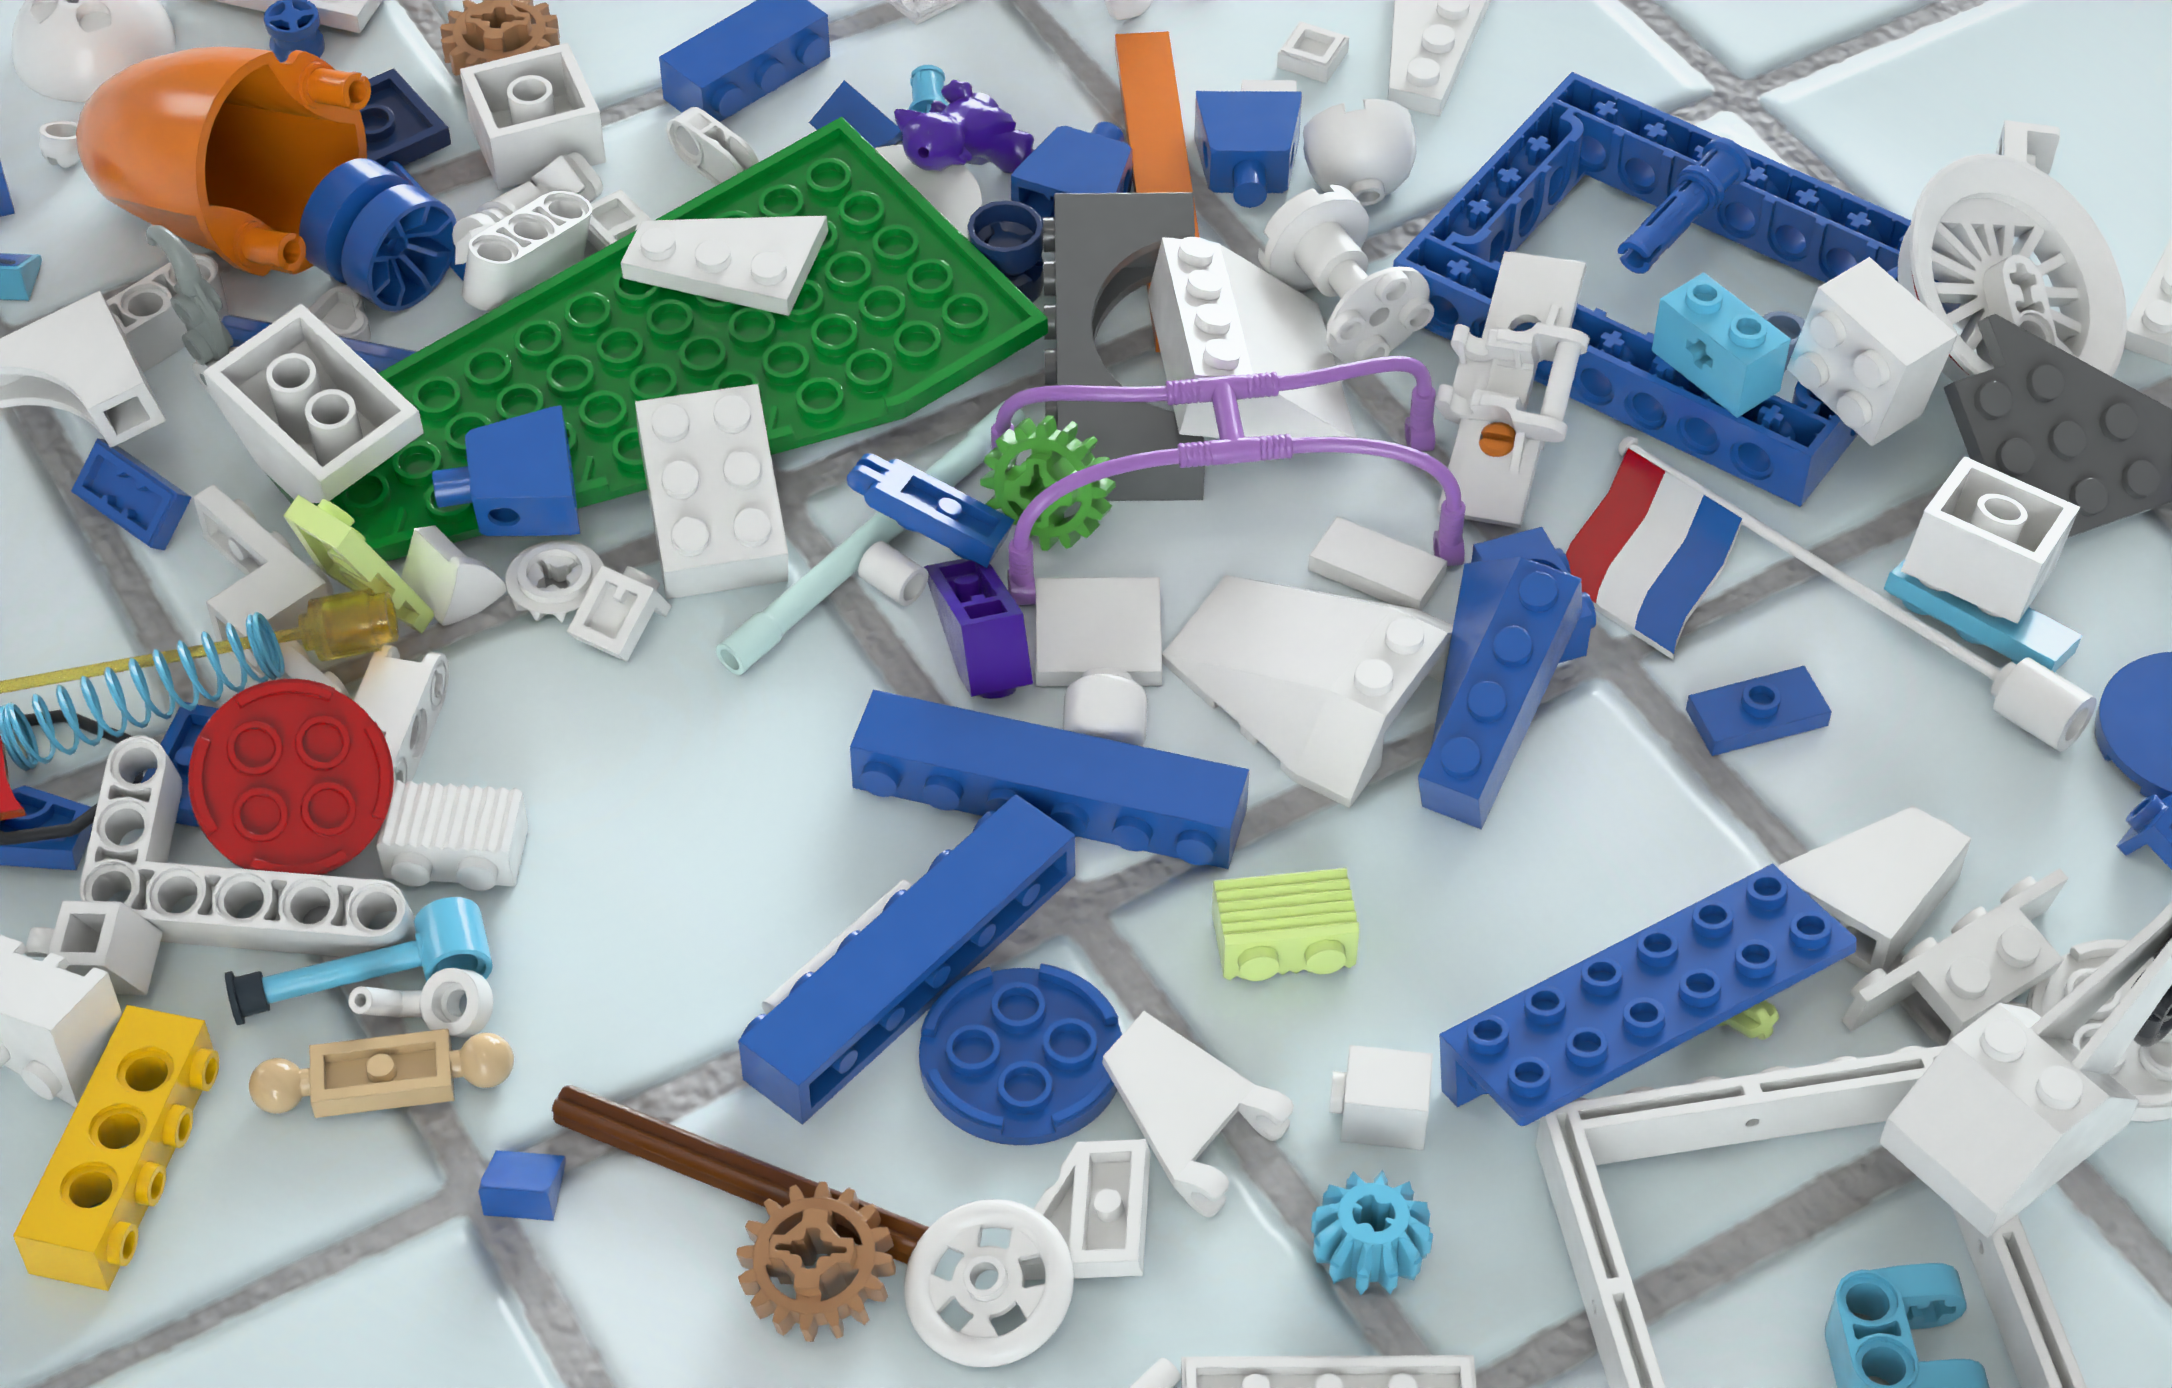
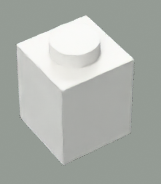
M1349 1045L1347 1072L1333 1071L1329 1113L1343 1114L1340 1142L1424 1150L1429 1113L1433 1053Z

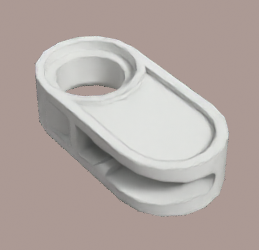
M698 107L687 109L667 123L668 139L677 155L686 164L716 185L759 162L749 144Z

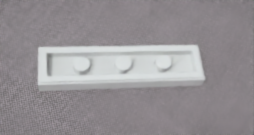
M1474 1355L1181 1357V1388H1476Z

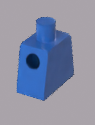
M1196 91L1194 139L1209 190L1214 193H1233V198L1237 204L1252 208L1264 203L1267 193H1284L1289 189L1300 136L1301 91Z
M1110 122L1097 123L1091 133L1069 126L1057 127L1012 173L1011 201L1021 202L1032 207L1040 215L1043 224V217H1055V193H1130L1132 186L1133 149L1128 143H1124V134L1120 128Z
M561 405L471 429L465 435L468 466L432 471L433 487L438 508L473 503L479 532L485 536L581 534L570 446Z

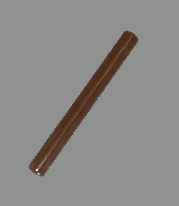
M573 1085L564 1086L552 1105L553 1120L558 1125L765 1207L764 1202L769 1198L777 1202L782 1208L790 1204L789 1189L794 1185L799 1187L804 1198H812L819 1184ZM829 1187L832 1199L838 1200L842 1192ZM858 1199V1210H860L864 1206L869 1205L870 1203ZM875 1206L881 1218L878 1227H888L894 1244L892 1248L884 1253L892 1255V1258L908 1264L917 1242L929 1227ZM837 1224L836 1231L840 1238H853L855 1244L862 1245L859 1238L851 1230Z

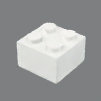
M568 43L460 69L468 120L498 190L522 185L528 181L531 182V178L543 170L560 155L563 157L577 152L583 155L590 166L606 163L600 111Z
M1869 257L1818 287L1786 369L1805 388L1812 391L1835 412L1845 425L1852 428L1868 444L1874 446L1922 416L1957 338V334Z
M1964 456L1925 509L1901 572L1919 579L1923 585L1930 589L1946 591L1977 605L1982 612L1990 616L2005 618L2018 624L2055 568L2080 507Z

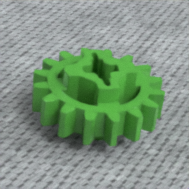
M1046 416L1037 427L1030 417L1026 418L1014 428V431L1008 429L995 441L998 447H995L984 458L983 462L993 470H990L980 479V485L995 491V495L985 505L995 510L1001 508L1005 515L1015 520L1013 524L1017 525L1025 508L1046 488L1072 473L1109 461L1110 458H1095L1091 450L1095 447L1098 440L1094 436L1087 438L1083 442L1076 438L1078 424L1073 421L1062 431L1057 430L1054 416ZM1031 449L1032 454L1020 466L1015 465L1018 455L1025 450ZM1104 478L1082 486L1055 501L1038 517L1032 527L1029 539L1033 535L1038 536L1042 551H1048L1058 539L1068 549L1081 536L1088 538L1100 526L1098 520H1102L1112 508V505L1103 497H1106L1116 487L1115 481ZM1076 501L1081 502L1077 513L1064 518V512Z

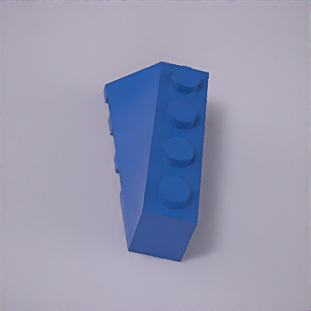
M1524 557L1464 563L1432 745L1418 775L1422 807L1482 830L1581 616V578Z

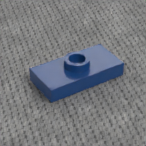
M97 438L71 490L72 493L150 548L164 551L192 498L118 445L110 448L107 441Z
M1805 665L1688 695L1686 711L1711 756L1829 726L1832 713Z

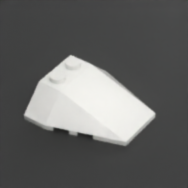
M1225 575L1162 653V663L1213 709L1220 706L1240 724V734L1254 745L1260 742L1280 760V770L1290 779L1350 808L1380 768L1384 733L1426 676L1443 682L1453 625L1415 608Z

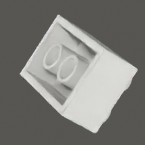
M758 384L635 401L638 436L666 600L788 581L789 554Z

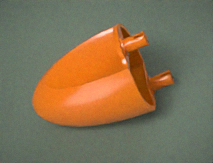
M205 47L182 50L133 64L101 84L86 101L80 113L76 130L78 154L86 174L96 189L115 205L148 223L167 228L176 236L215 251L223 260L243 272L261 277L267 275L270 270L295 275L314 266L305 258L306 245L303 238L299 236L302 214L311 194L318 184L336 167L353 159L367 158L365 127L360 110L367 105L370 99L371 85L366 76H361L362 73L335 70L318 56L300 50L291 52L285 62H279L273 51L252 48Z

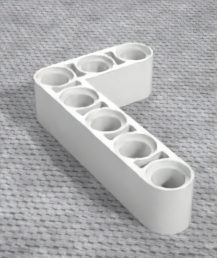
M146 736L129 737L119 742L111 750L105 767L80 881V897L82 901H109L114 894L123 890H131L128 899L123 904L163 932L161 942L348 957L416 940L415 917L401 890L390 882L375 879L167 863L182 794V779L163 747L153 738ZM150 768H157L155 774L149 780L133 784L135 777L140 772ZM134 829H144L137 841L129 845H119L122 838L128 832ZM191 895L197 896L195 903L188 910L182 913H171L174 905L180 899ZM252 901H264L261 909L255 915L244 919L236 918L239 910L245 904ZM318 906L330 907L328 914L321 921L315 924L302 923L305 915L311 909ZM387 911L396 912L394 920L388 926L376 930L368 928L370 921L376 915Z

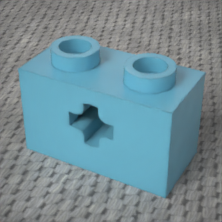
M1703 272L1660 298L1652 351L1738 418L1780 391L1791 338Z

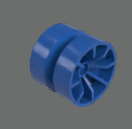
M358 158L336 167L318 184L303 211L299 236L303 238L306 245L305 258L312 265L337 281L347 284L353 291L381 309L397 312L421 302L436 288L446 274L456 250L452 233L457 221L452 210L441 201L420 188L409 185L402 177L376 161Z

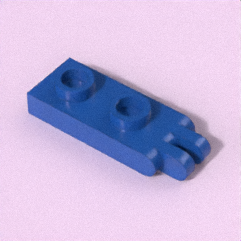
M867 453L859 459L856 466L847 475L848 486L863 495L869 507L896 520L903 528L919 532L946 546L955 555L966 560H972L986 568L1007 539L1015 521L1007 515L898 459L886 461L874 454Z

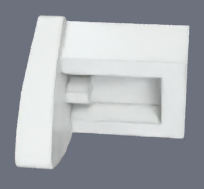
M436 526L414 528L401 579L434 611V618L441 625L447 626L481 612L507 591L506 584L491 568L475 558L467 557Z

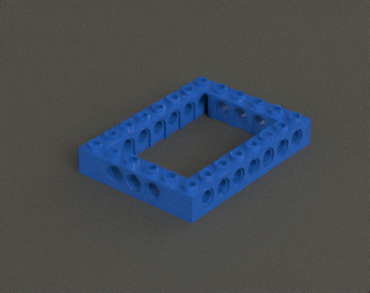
M1571 72L1394 259L1393 267L1413 268L1422 274L1429 285V302L1434 307V315L1424 328L1451 341L1455 325L1462 324L1470 328L1469 332L1473 336L1482 338L1504 251L1515 252L1584 175L1658 207L1675 189V180L1680 171L1688 165H1695L1702 158V151L1706 144L1720 136ZM1743 146L1741 147L1747 153L1751 162V171L1748 177L1740 184L1731 185L1724 193L1725 198L1718 209L1712 213L1701 214L1692 222L1825 283L1869 257L1898 282L1900 247L1911 225V220ZM1577 303L1571 328L1585 333L1590 340L1587 352L1579 355L1569 395L1570 398L1790 503L1801 507L1858 435L1799 381L1794 390L1792 403L1773 395L1736 418L1652 351L1653 333L1648 332L1644 335L1606 317L1607 312L1597 307L1593 311ZM1941 303L1946 314L1958 309L1961 305L1960 303ZM1522 323L1514 328L1513 331H1526L1531 329L1535 323ZM1543 360L1538 363L1534 381L1547 386L1553 361Z

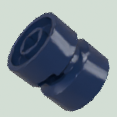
M1008 200L990 202L979 207L970 216L967 225L968 240L1034 303L1041 295L1044 286L1042 259L1043 224L1040 215L1030 206Z

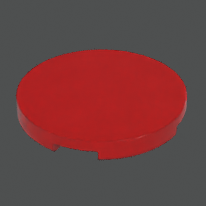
M305 679L271 680L251 686L234 695L211 716L200 732L193 747L188 772L190 803L197 823L208 841L226 859L242 869L324 875L342 867L369 845L386 818L394 785L392 757L386 739L376 721L374 722L368 713L355 701L335 690L334 687Z

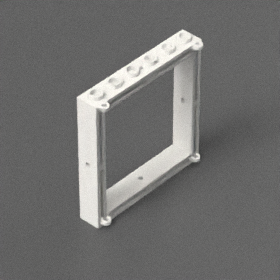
M1946 1045L1931 1048L1909 1046L1885 1055L1858 1059L1853 1056H1842L1832 1059L1825 1064L1792 1069L1785 1066H1775L1752 1075L1725 1079L1709 1076L1700 1078L1691 1084L1659 1089L1637 1087L1619 1095L1592 1099L1580 1097L1540 1118L1535 1146L1609 1388L1666 1387L1596 1165L1887 1121L1890 1114ZM1952 1208L2021 1388H2087L2018 1214L1986 1238Z

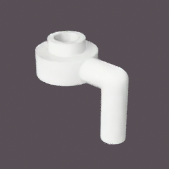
M445 968L433 974L424 985L423 990L399 991L363 986L356 987L350 993L349 1006L357 1014L395 1018L422 1017L430 1030L449 1029L450 1037L466 1038L480 1032L488 1023L493 1010V994L490 985L479 973L466 969ZM466 993L467 1006L464 1014H462L459 1003L461 997Z

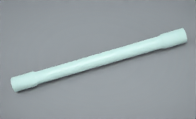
M1005 401L1001 402L973 426L962 441L924 473L954 487L984 461L985 456L992 451L991 427L996 423L998 411ZM1021 409L1013 415L1011 420L1014 428L1026 419ZM877 512L761 612L753 614L716 646V654L721 663L730 672L736 675L743 674L779 643L785 632L858 570L864 553L874 543L884 541L888 544L905 528L900 526L896 520Z

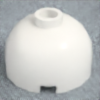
M1363 99L1364 109L1346 112L1344 103L1337 104L1316 114L1304 126L1303 150L1305 160L1313 179L1325 193L1333 192L1330 185H1339L1348 189L1362 206L1373 205L1383 200L1386 195L1394 192L1409 177L1416 157L1415 129L1412 125L1408 109L1393 101Z

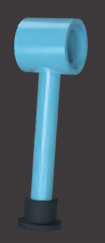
M442 898L427 904L417 913L414 919L416 940L263 977L261 971L237 977L234 976L233 971L225 972L226 989L237 1025L245 1024L246 1016L270 1011V1003L421 966L423 967L426 982L433 974L445 968L472 970L487 979L492 972L493 964L481 910L474 901L466 898Z

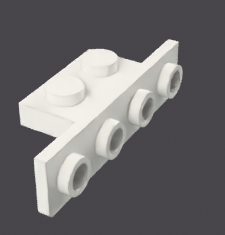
M2060 868L2038 882L2032 876L2026 877L2004 894L2000 900L2001 905L1988 913L1982 906L1970 911L1951 929L1952 935L1939 943L1933 937L1918 943L1902 958V965L1888 974L1882 968L1872 971L1852 988L1850 994L1854 1000L1843 1017L1842 1022L1850 1031H1853L1918 991L1954 1035H1957L1998 1003H2008L2037 983L2051 976L2057 971L2064 959L2031 923V920L2049 909L2067 882L2068 877Z

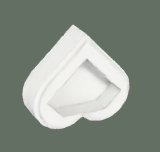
M340 286L329 289L308 308L335 335L370 341L371 332L363 297L350 287Z

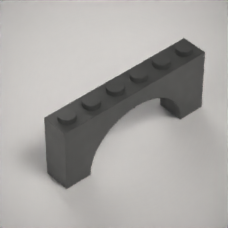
M1193 192L1054 194L1055 217H1043V252H1055V260H1044V296H1056V304H1044V315L1048 317V334L1044 336V340H1056V349H1045V385L1123 387L1115 380L1102 362L1096 349L1095 338L1110 311L1127 295L1151 282L1162 237L1172 239L1195 237ZM1045 402V417L1048 415L1054 416L1057 430L1062 431L1073 421L1078 424L1076 434L1078 440L1083 442L1092 436L1098 440L1095 447L1091 450L1095 458L1109 457L1110 460L1133 454L1177 448L1179 443L1204 442L1203 436L1179 434L1175 413L1147 402ZM1179 464L1164 465L1110 476L1107 478L1115 481L1116 487L1103 498L1107 501L1203 500L1205 465L1202 467L1192 466L1190 468H1180Z

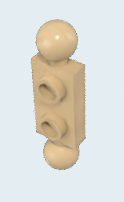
M449 1029L309 1045L310 1068L300 1069L293 1062L283 1058L266 1060L259 1064L252 1072L249 1080V1093L256 1106L265 1112L273 1114L290 1111L299 1104L302 1097L310 1096L315 1118L455 1101L454 1078L464 1077L469 1083L480 1088H491L504 1082L513 1069L514 1054L509 1043L501 1036L493 1033L474 1035L464 1043L460 1050H452Z

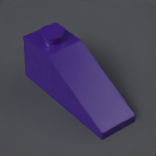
M962 558L924 566L928 571L927 582L958 675L970 696L979 695L986 699H998L1013 694L1017 687L1032 685L1033 680L1023 612L991 564L986 568L972 560Z

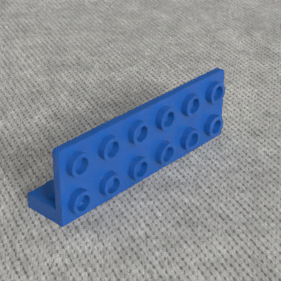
M1772 863L1440 1033L1442 1092L1457 1108L1483 1094H1489L1519 1126H1527L1856 952L1857 938Z

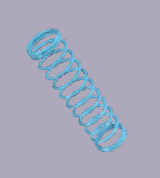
M255 612L253 615L249 614L247 616L246 632L255 659L265 674L262 678H259L246 662L237 631L231 623L227 622L225 626L226 635L240 663V686L235 687L225 676L211 636L203 631L201 641L217 676L216 695H210L200 684L191 653L187 645L179 640L177 642V651L193 685V703L186 704L175 692L167 662L163 654L159 650L154 649L152 655L156 670L169 693V711L167 713H162L153 704L144 673L136 659L130 658L128 666L131 677L145 702L146 711L143 722H138L128 712L120 682L113 669L106 667L104 670L106 684L113 700L121 711L122 722L120 730H112L103 720L95 688L89 678L83 675L80 679V687L91 713L97 720L98 733L96 739L90 740L81 732L72 699L66 688L59 684L56 688V696L62 713L74 732L73 747L66 749L57 741L49 710L43 698L36 693L32 696V706L43 732L50 740L49 756L45 758L39 756L33 730L24 713L12 702L6 704V706H0V735L10 758L17 767L28 771L36 768L38 761L44 764L50 763L56 748L65 754H74L80 739L89 745H98L103 736V730L116 737L123 736L127 727V720L131 724L143 729L148 726L151 711L155 715L167 720L172 717L175 701L181 707L192 711L197 706L199 692L205 698L216 702L220 699L223 692V683L229 689L239 693L246 686L247 674L259 683L267 682L269 678L272 680L277 679V677L281 678L284 674L285 666L276 635L267 619L261 613ZM12 727L20 743L26 750L27 758L23 755L20 747L17 744V741L13 734Z

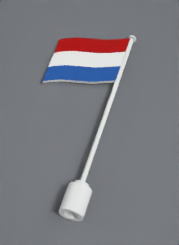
M1633 436L1626 437L1620 442L1619 453L1623 460L1610 490L1572 540L1565 554L1569 562L1571 575L1581 578L1582 592H1586L1590 596L1595 610L1673 660L1676 645L1685 623L1723 571L1740 527L1744 525L1994 680L1991 687V694L1995 696L1994 711L2059 752L2068 749L2079 738L2088 725L2096 707V698L2030 657L2023 659L2018 664L2010 662L2000 670L1639 447L1638 438Z

